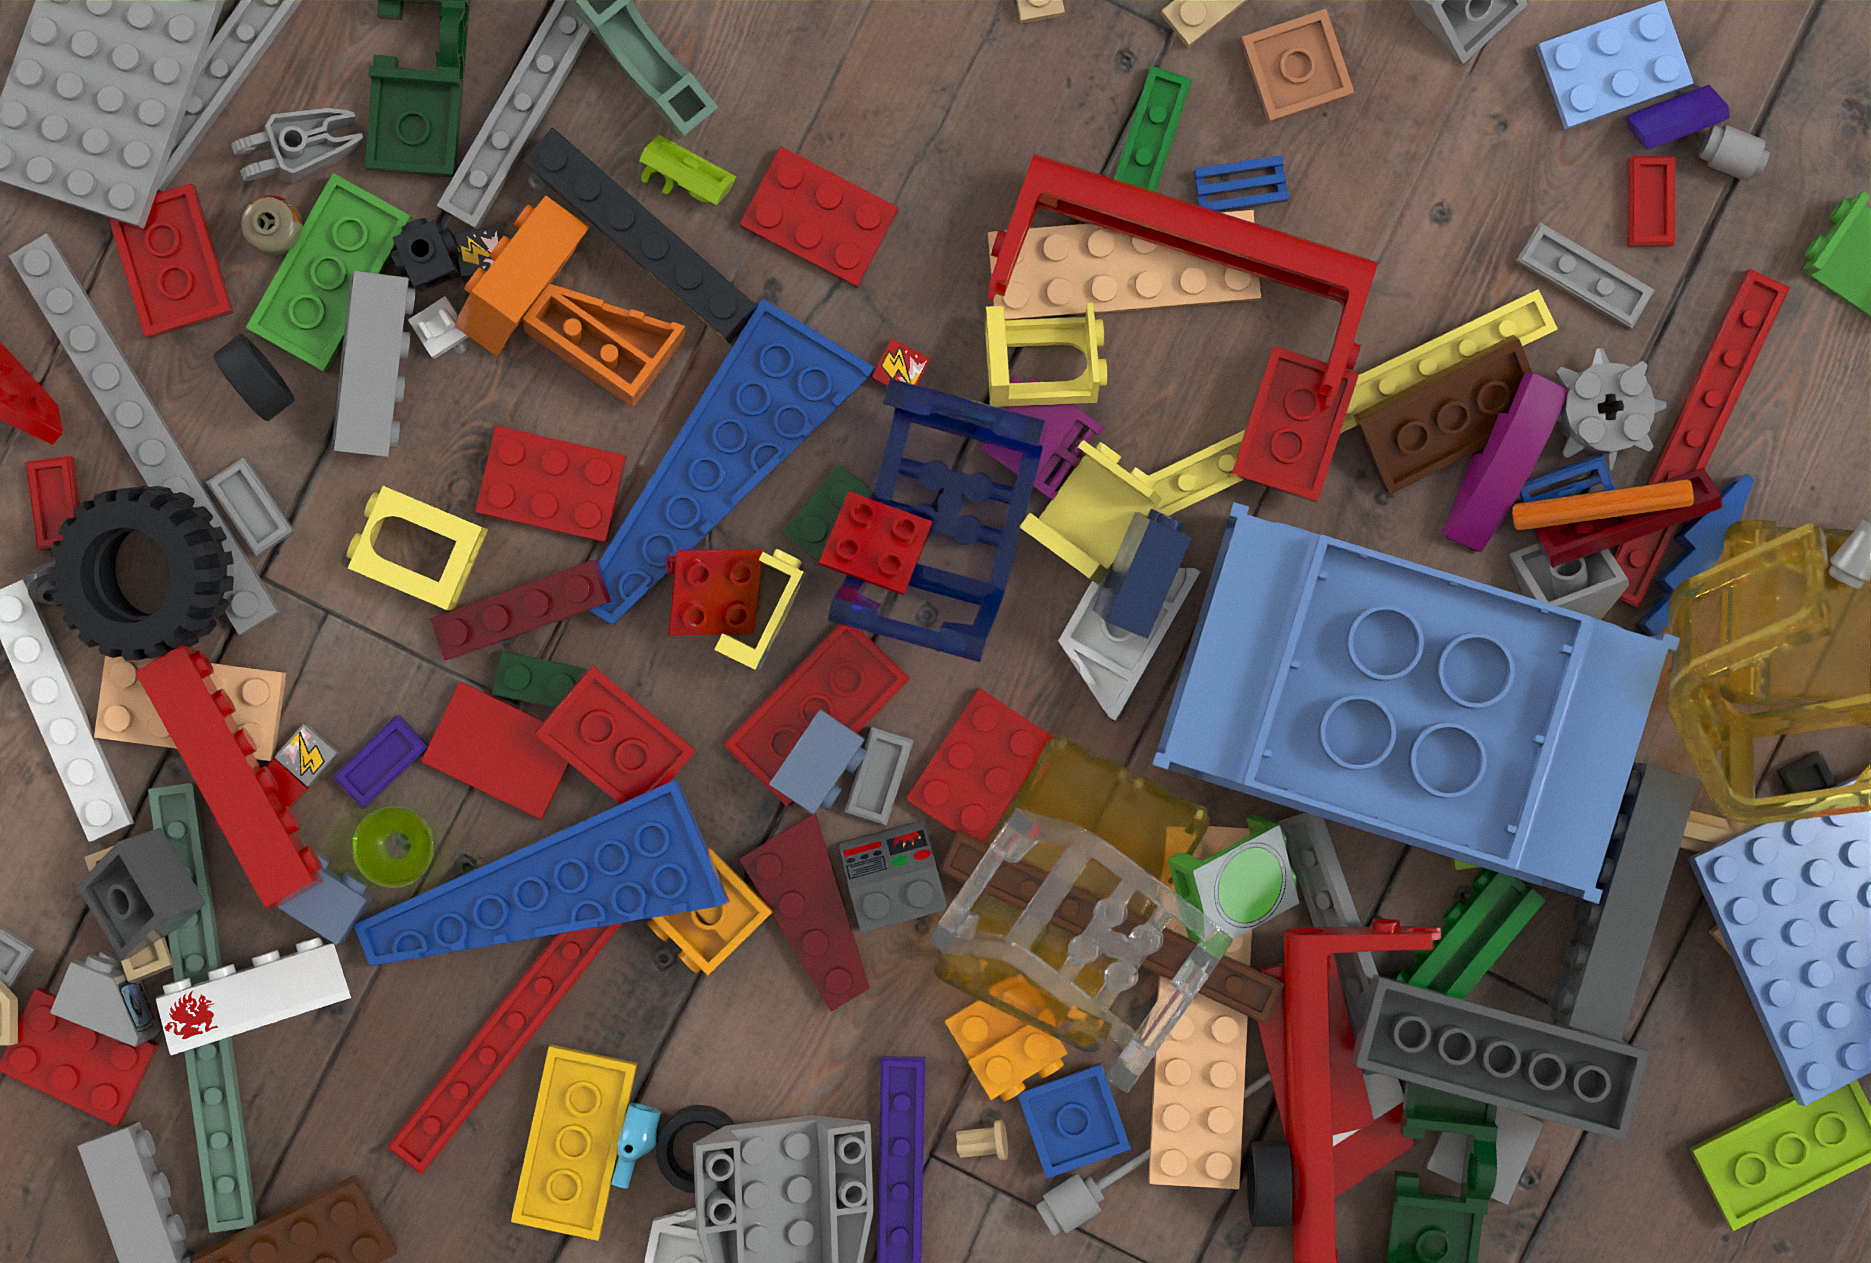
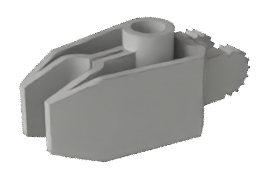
M322 108L272 114L265 125L264 132L241 138L231 144L235 155H245L257 150L268 149L271 159L251 163L241 169L240 172L243 180L252 181L276 174L279 180L291 185L340 162L361 145L362 133L338 138L332 137L328 133L353 124L356 117L355 113L342 109Z

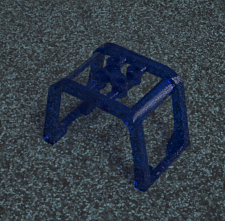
M890 378L883 404L895 407L872 500L930 520L932 525L929 532L932 530L953 536L956 542L962 545H969L977 541L998 547L989 582L916 563L908 586L980 605L973 625L943 622L940 632L878 616L881 604L862 595L868 582L847 575L833 597L828 621L933 649L936 652H944L981 662L1002 605L1022 532L1020 525L1026 517L1048 431L1046 421L1009 411L1002 407L998 408ZM912 423L1023 453L1015 486L1011 487L992 482L990 476L984 472L976 471L967 474L949 469L947 464L941 460H931L923 463L904 458ZM903 475L918 479L929 490L944 488V492L937 501L939 511L934 505L927 502L912 506L892 500L898 476ZM964 493L973 502H981L987 498L1009 504L1003 530L982 525L979 519L971 514L957 517V513L964 505L962 494Z

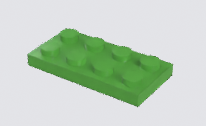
M332 173L302 227L300 239L288 251L246 328L327 373L343 345L351 270L383 274L392 258L391 252L397 249L393 237L402 234L401 228L407 223L412 222L413 218Z

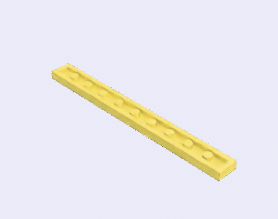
M1539 289L1360 374L1340 434L1357 426L1353 415L1511 335H1515L1521 341L1522 346H1525L1556 331L1558 328ZM1245 430L1149 475L1150 478L1157 482L1152 490L1162 498L1154 510L1170 516L1243 481L1244 479L1232 476L1231 472Z

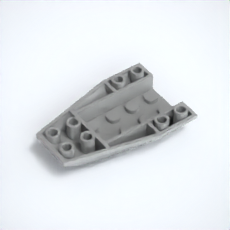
M808 1115L727 1125L693 1143L696 1229L706 1263H863L873 1215L871 1124L868 1121Z

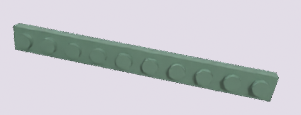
M196 782L148 789L153 830L161 828L205 901V904L184 925L168 934L171 957L175 966L173 967L174 981L190 978L191 985L209 980L207 972L222 967ZM232 1036L184 1051L209 1233L248 1228L258 1223Z

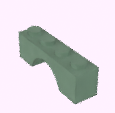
M567 0L678 139L686 135L719 108L692 73L684 68L654 35L638 12L633 0Z

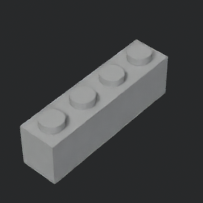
M351 270L331 448L334 451L388 457L389 447L397 448L400 421L393 420L394 403H402L405 388V377L398 376L400 358L407 359L410 345V332L403 331L405 314L413 313L415 288L408 287L409 278Z
M140 1121L92 1138L77 1146L119 1263H192L193 1256H188L183 1242L186 1238L183 1221L178 1214L173 1215L168 1198L171 1196L169 1182L163 1172L158 1173L153 1159V1155L156 1153L153 1138L148 1130L142 1129Z

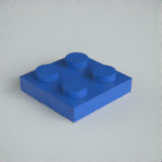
M1101 1062L1031 1086L1018 1094L1046 1179L1131 1150Z

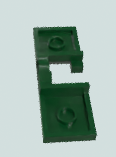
M378 0V17L389 20H402L404 2L442 5L438 15L441 20L439 32L440 50L435 51L436 71L398 68L399 60L396 56L374 55L373 66H369L368 74L372 81L364 168L368 171L453 177L457 169L471 0Z
M1406 1081L1400 1127L1402 1137L1425 1139L1426 1130L1467 1134L1460 1197L1418 1193L1420 1181L1418 1173L1395 1171L1384 1263L1478 1262L1483 1215H1487L1488 1202L1494 1191L1497 1177L1496 1139L1498 1127L1495 1123L1496 1105Z

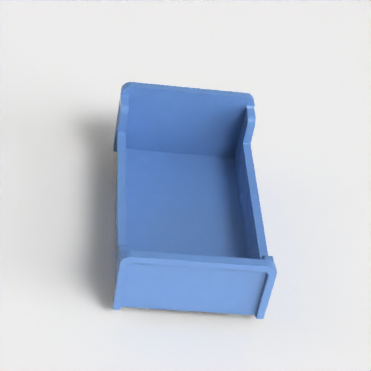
M1234 502L1152 765L1599 904L1603 890L1595 888L1666 655L1667 653L1677 651L1680 638L1666 633L1648 637L1585 614L1283 523H1274L1247 515L1248 506Z

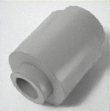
M1726 124L1723 127L1712 125L1702 142L1698 158L1706 160L1708 167L1747 182L1752 175L1758 177L1761 175L1769 159L1770 152L1764 150L1766 143L1764 139Z

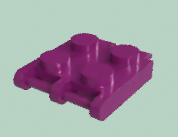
M1015 375L1009 380V383H1025ZM1031 376L1027 383L1039 381ZM1072 404L1005 406L1004 408L1007 409V412L1004 416L990 407L972 433L984 442L980 451L1052 501L1058 494L1055 489L1072 466L1076 468L1081 462L1078 457L1082 450L1078 446L1083 440L1089 443L1094 434L1100 435L1104 429L1102 425ZM1084 426L1088 428L1073 450L1069 452L1067 449ZM1060 459L1064 460V463L1052 480L1046 485L1044 482Z

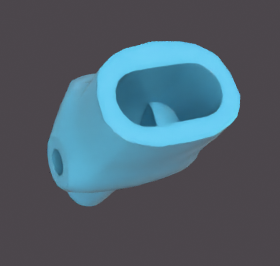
M640 1103L629 1104L617 1142L619 1157L611 1181L612 1185L628 1188L636 1160L655 1149L658 1139L657 1127L661 1115L660 1110Z

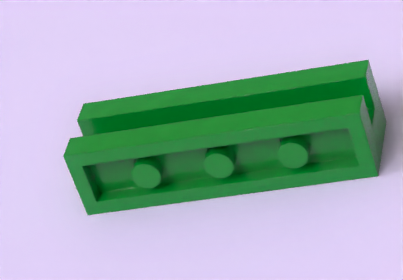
M1483 868L1473 879L1471 886L1475 890L1463 903L1457 900L1444 914L1442 920L1446 925L1440 931L1441 939L1433 940V949L1415 950L1414 955L1418 959L1407 972L1401 968L1391 979L1464 999L1546 900L1535 890L1527 887L1518 878Z

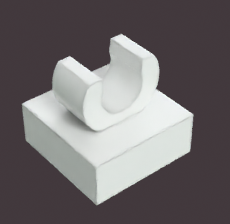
M446 296L408 320L434 359L469 338V336L455 327V321L459 314Z

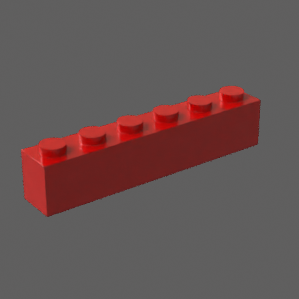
M181 645L135 671L264 907L278 908L323 882L318 872L322 869L319 857L310 845L304 847L296 833L301 827L295 814L288 806H281L274 793L279 790L278 784L267 767L260 768L253 755L257 751V746L244 727L239 730L231 715L236 712L235 706L225 690H217L210 675L214 673V669L202 650L196 652L195 648Z

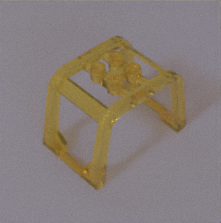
M1816 523L1805 524L1682 581L1672 592L1669 600L1667 618L1670 632L1673 636L1680 638L1677 651L1672 652V668L1669 669L1670 683L1667 689V703L1670 717L1711 802L1721 814L1736 822L1758 825L1871 811V763L1854 784L1755 799L1753 738L1863 724L1871 729V693L1827 703L1751 714L1741 712L1731 706L1717 679L1766 657L1832 635L1831 606L1825 593L1824 568L1828 567L1827 545L1822 529ZM1783 566L1805 576L1806 607L1801 608L1799 613L1705 654L1692 626V606L1696 602ZM1719 727L1721 728V740L1719 736ZM1717 751H1721V767L1717 761Z

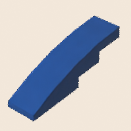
M1749 474L1736 476L1720 492L1722 509L1693 518L1673 537L1685 551L1654 581L1666 595L1635 624L1645 636L1659 635L1691 600L1717 563L1739 521L1753 485L1754 479Z

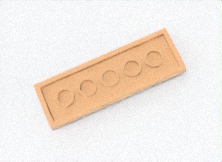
M1254 210L1221 212L1255 223ZM1089 223L1030 228L1005 296L996 294L993 304L994 306H1004L1005 320L1085 315L1087 303H1094V314L1257 301L1261 299L1258 276ZM998 231L988 232L991 276L997 261V257L991 256V252Z

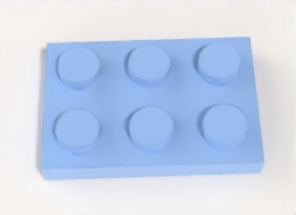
M1664 0L1539 43L1535 47L1565 130L1690 87L1694 83Z

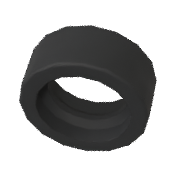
M239 334L214 353V360L226 379L242 399L263 420L270 421L295 401L293 393L277 370L245 335Z
M693 1105L679 1110L666 1121L657 1139L656 1160L661 1174L672 1186L686 1193H695L694 1175L682 1170L675 1161L673 1142L677 1133L685 1126L693 1123H706L716 1128V1130L727 1125H735L725 1112L712 1106Z
M1286 1141L1250 1142L1247 1157V1197L1251 1225L1253 1227H1288L1291 1221L1293 1193L1291 1158L1288 1144Z

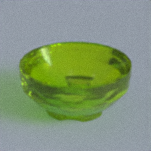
M400 806L383 807L367 815L359 823L352 841L353 858L361 874L369 881L387 888L403 887L421 878L428 870L435 851L434 836L426 820L418 813ZM394 832L405 834L411 843L409 854L402 859L391 857L386 850V840Z

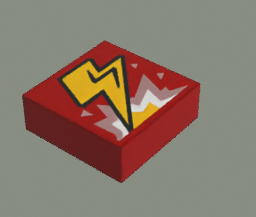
M891 338L871 379L911 399L931 358Z

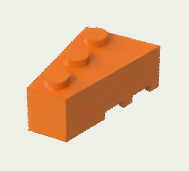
M546 195L536 208L530 204L524 208L513 225L519 229L511 240L505 235L500 239L489 255V258L494 261L487 271L479 267L464 288L470 295L455 321V327L496 357L503 350L510 335L519 323L523 322L522 318L547 285L552 283L577 249L589 229V226Z
M550 283L522 318L526 334L632 409L685 340L686 326L675 322L667 323L645 316V313L633 309L629 311L606 304L604 300Z

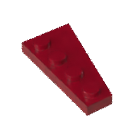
M817 814L808 816L739 858L766 905L773 911L772 915L830 1011L832 1012L868 990L870 986L849 923Z

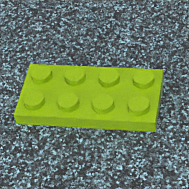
M1858 1080L1806 1106L1798 1105L1794 1096L1689 1148L1728 1228L1735 1231L1871 1162V1106Z

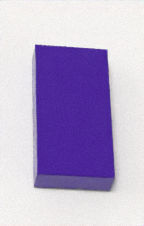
M1706 85L1628 115V129L1645 149L1649 150L1729 119V106L1710 85Z
M397 715L332 777L364 809L427 750L429 745L400 715Z

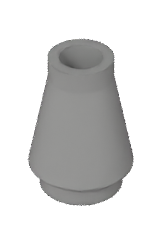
M1866 519L1861 520L1855 531L1829 560L1832 565L1828 573L1837 580L1861 589L1865 580H1871V521Z

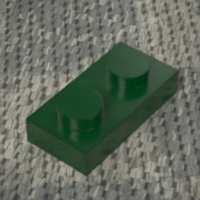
M839 464L783 533L818 561L822 556L848 491L869 499L874 492Z
M501 651L492 694L555 708L587 669Z

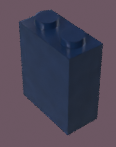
M1150 509L1148 516L1135 511L1093 611L1106 622L1148 639L1192 539L1180 531L1183 523L1154 509Z

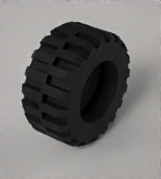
M139 486L105 491L95 495L94 500L84 501L74 509L76 517L65 519L59 528V534L63 535V539L53 542L50 556L56 558L55 567L49 568V581H55L57 593L52 594L56 607L63 606L66 615L62 617V620L69 630L79 629L81 631L78 636L79 640L89 648L100 645L99 652L102 655L111 658L122 656L125 661H139L163 656L181 645L191 647L199 642V637L209 635L217 626V622L213 617L224 615L229 605L228 600L224 599L223 596L225 592L233 591L234 577L227 576V565L234 563L232 552H224L221 542L226 540L227 537L222 527H212L210 521L213 519V515L205 506L193 507L195 503L193 497L183 492L173 493L171 488L162 486ZM134 530L146 534L157 543L166 558L169 568V587L166 597L153 614H146L132 606L123 596L116 580L115 560L118 549L127 535Z

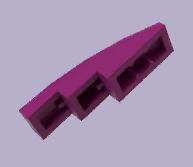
M1524 372L1509 413L1498 414L1483 454H1473L1441 536L1476 552L1483 551L1530 476L1553 430L1569 389L1536 373Z

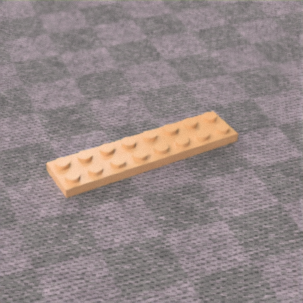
M1166 824L1161 925L1188 937L1167 859L1180 852H1184L1203 861L1250 836L1249 828ZM1252 930L1215 950L1250 966ZM1159 975L1148 1183L1239 1189L1248 1016Z

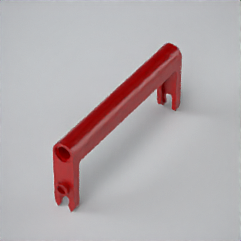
M1038 154L1033 155L1007 232L998 231L992 248L991 256L997 257V261L988 286L990 288L987 296L988 299L994 300L996 294L1005 296L1035 213L1038 209L1042 208L1337 301L1343 307L1318 393V397L1326 399L1324 406L1331 408L1345 368L1353 371L1360 352L1361 344L1355 343L1354 339L1378 262Z
M1378 919L1372 921V927H1304L1283 931L1289 1143L1293 1191V1263H1340L1338 1262V1250L1336 1249L1328 978L1330 954L1433 949V940L1441 939L1440 927L1400 926V921L1396 919Z

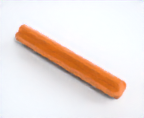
M1680 480L1519 503L1513 506L1512 515L1515 528L1517 530H1525L1688 507L1694 503V494L1691 481Z

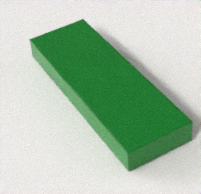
M1150 65L1113 179L1156 192L1193 79Z

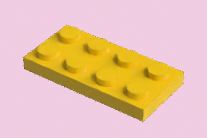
M552 1044L548 1047L511 1222L596 1241L600 1239L612 1185L611 1181L618 1157L617 1142L628 1110L638 1063Z

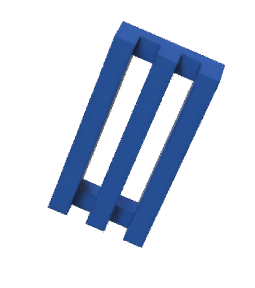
M1283 155L1195 168L1193 172L1199 206L1221 212L1287 202L1289 194L1286 189V175L1283 170ZM1271 168L1274 171L1273 175L1205 185L1204 180L1205 178ZM1276 184L1277 192L1213 202H1208L1207 195Z
M1602 453L1527 479L1519 494L1522 503L1560 498L1603 483L1604 490L1598 492L1616 489ZM1598 469L1599 473L1532 496L1529 494V491Z

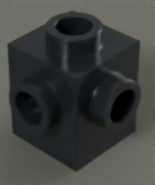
M421 218L404 225L401 228L403 233L393 237L397 250L391 252L394 263L401 276L409 275L413 287L420 292L461 276L460 268L454 256L460 253V249L450 228L443 230L442 226L436 221L427 222L426 218ZM429 248V252L423 257V252Z

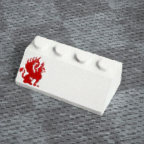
M322 936L295 944L298 952L280 957L278 950L253 957L252 962L254 966L236 971L234 964L207 972L209 980L191 985L190 978L164 985L165 994L157 996L156 1003L170 1055L351 998L334 943H324Z

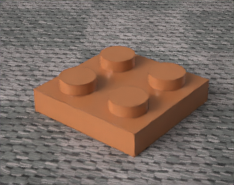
M1327 9L1241 37L1240 41L1268 124L1351 97L1355 93Z

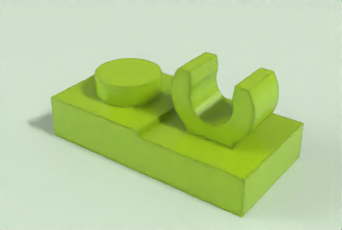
M658 135L644 148L639 160L647 165L642 172V182H649L655 172H659L666 180L662 193L667 195L678 184L687 189L693 198L718 205L731 191L737 178L735 175L661 135Z

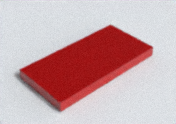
M845 617L723 745L778 799L788 806L793 800L769 783L820 709L824 710L858 733L906 684L910 677L850 619Z
M1331 953L1328 978L1333 1135L1374 1126L1375 1123L1362 1069L1355 1067L1350 1062L1355 1040L1334 953ZM1284 962L1257 968V970L1285 983ZM1284 985L1266 1025L1257 1020L1256 1022L1285 1141L1290 1146Z

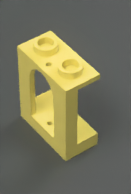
M1087 303L1085 317L1005 320L1004 306L986 307L985 337L990 407L1097 403L1099 386H1107L1106 359H1098L1097 346L1104 345V326L1102 319L1095 320L1094 303ZM1068 345L1079 349L1087 361V368L1084 373L1074 380L1009 383L1007 347Z
M382 486L380 493L373 492L366 505L364 516L369 519L363 533H356L349 545L346 556L351 561L348 569L445 610H454L488 529L391 488ZM395 516L403 518L456 541L439 582L377 555L373 546L386 517Z

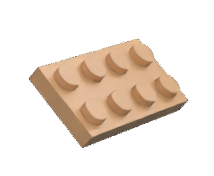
M105 656L94 738L177 749L135 671L161 656L139 661H125L122 656L116 658ZM211 663L214 669V673L210 675L217 690H225L235 706L236 712L231 714L239 730L244 727L249 732L257 746V751L253 753L255 759L272 761L276 753L286 673Z

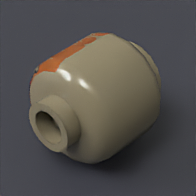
M275 195L260 196L250 202L244 210L241 220L243 236L247 242L265 255L275 257L287 255L288 251L300 239L304 225L303 216L299 210L284 198Z

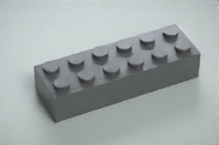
M1633 763L1595 886L1596 889L1603 890L1599 904L1581 898L1578 900L1574 912V922L1578 923L1574 939L1566 941L1561 955V965H1565L1560 983L1555 982L1553 984L1548 999V1007L1552 1008L1551 1017L1570 1027L1619 1042L1622 1041L1699 785V779L1650 764Z
M1373 974L1350 1062L1355 1067L1626 1142L1649 1051L1623 1042Z

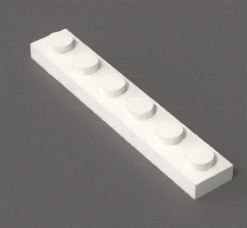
M24 580L0 589V640L88 841H96L134 824L97 738H94L95 732L39 604L29 597Z

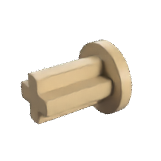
M1003 1119L995 1120L994 1127L956 1132V1146L960 1158L997 1154L1000 1161L1007 1160L1008 1141Z

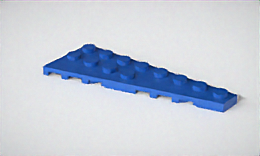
M762 298L598 564L611 603L589 611L608 623L615 625L668 573L666 568L668 556H674L677 550H692L871 376L874 367Z
M673 780L358 922L353 926L369 965L377 966L719 907L730 903L681 784L679 780Z

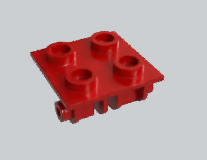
M848 491L818 565L904 595L916 563L923 552L932 521Z
M677 550L674 556H668L666 561L668 574H674L668 635L754 634L762 566L759 558L763 550Z

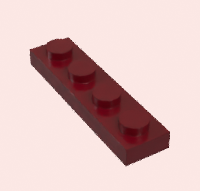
M1703 467L1660 482L1690 480L1694 494V503L1691 506L1534 528L1535 536L1550 566L1554 568L1722 509V499L1719 491Z
M591 560L430 618L445 661L611 603V599L598 561Z

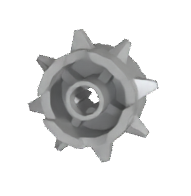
M1598 348L1596 349L1591 367L1579 373L1563 367L1556 371L1562 386L1569 389L1557 418L1560 433L1563 437H1567L1562 451L1566 458L1579 451L1592 455L1603 453L1607 469L1611 471L1613 470L1618 451L1630 447L1646 452L1652 450L1654 446L1647 433L1650 431V426L1654 421V413L1666 409V402L1654 399L1651 386L1648 384L1646 376H1644L1647 368L1646 363L1641 361L1632 367L1625 364L1610 363L1604 349ZM1605 400L1607 405L1610 404L1612 407V414L1608 415L1607 420L1605 419L1606 413L1599 414L1597 409L1598 404L1605 402Z

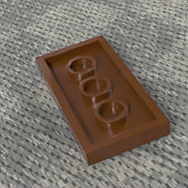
M1511 335L1353 415L1383 489L1389 495L1486 447L1498 414L1509 413L1524 372H1532L1521 341L1515 335Z
M353 1175L194 1254L192 1263H380L397 1254V1245L358 1179Z

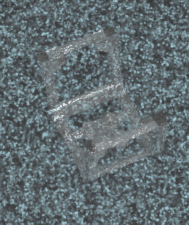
M1018 808L1015 809L994 842L990 844V848L927 939L944 954L972 955L1001 959L1008 962L1105 1034L1123 1049V1052L1105 1078L1126 1093L1130 1091L1151 1059L1155 1057L1162 1043L1192 1000L1196 998V994L1233 942L1231 937L1208 916L1092 832L1074 823ZM1038 841L1067 846V849L1006 937L976 930L980 916L974 911H970V909L1004 859L1007 862L1017 863ZM1093 857L1122 880L1109 898H1104L1096 903L1093 909V919L1082 935L1076 936L1070 941L1068 945L1069 957L1057 972L1042 959L1030 952L1029 949ZM1137 890L1158 905V907L1145 925L1137 926L1131 931L1128 940L1124 933L1115 932L1112 928L1121 925L1126 920L1128 914L1126 904ZM1174 917L1201 939L1139 1029L1134 1031L1108 1009L1121 991L1129 990L1137 983V970L1148 954L1155 953L1161 948L1163 944L1162 931L1170 919ZM1103 952L1106 956L1116 958L1118 961L1110 964L1105 969V983L1093 999L1074 985L1073 981L1085 964L1095 962Z

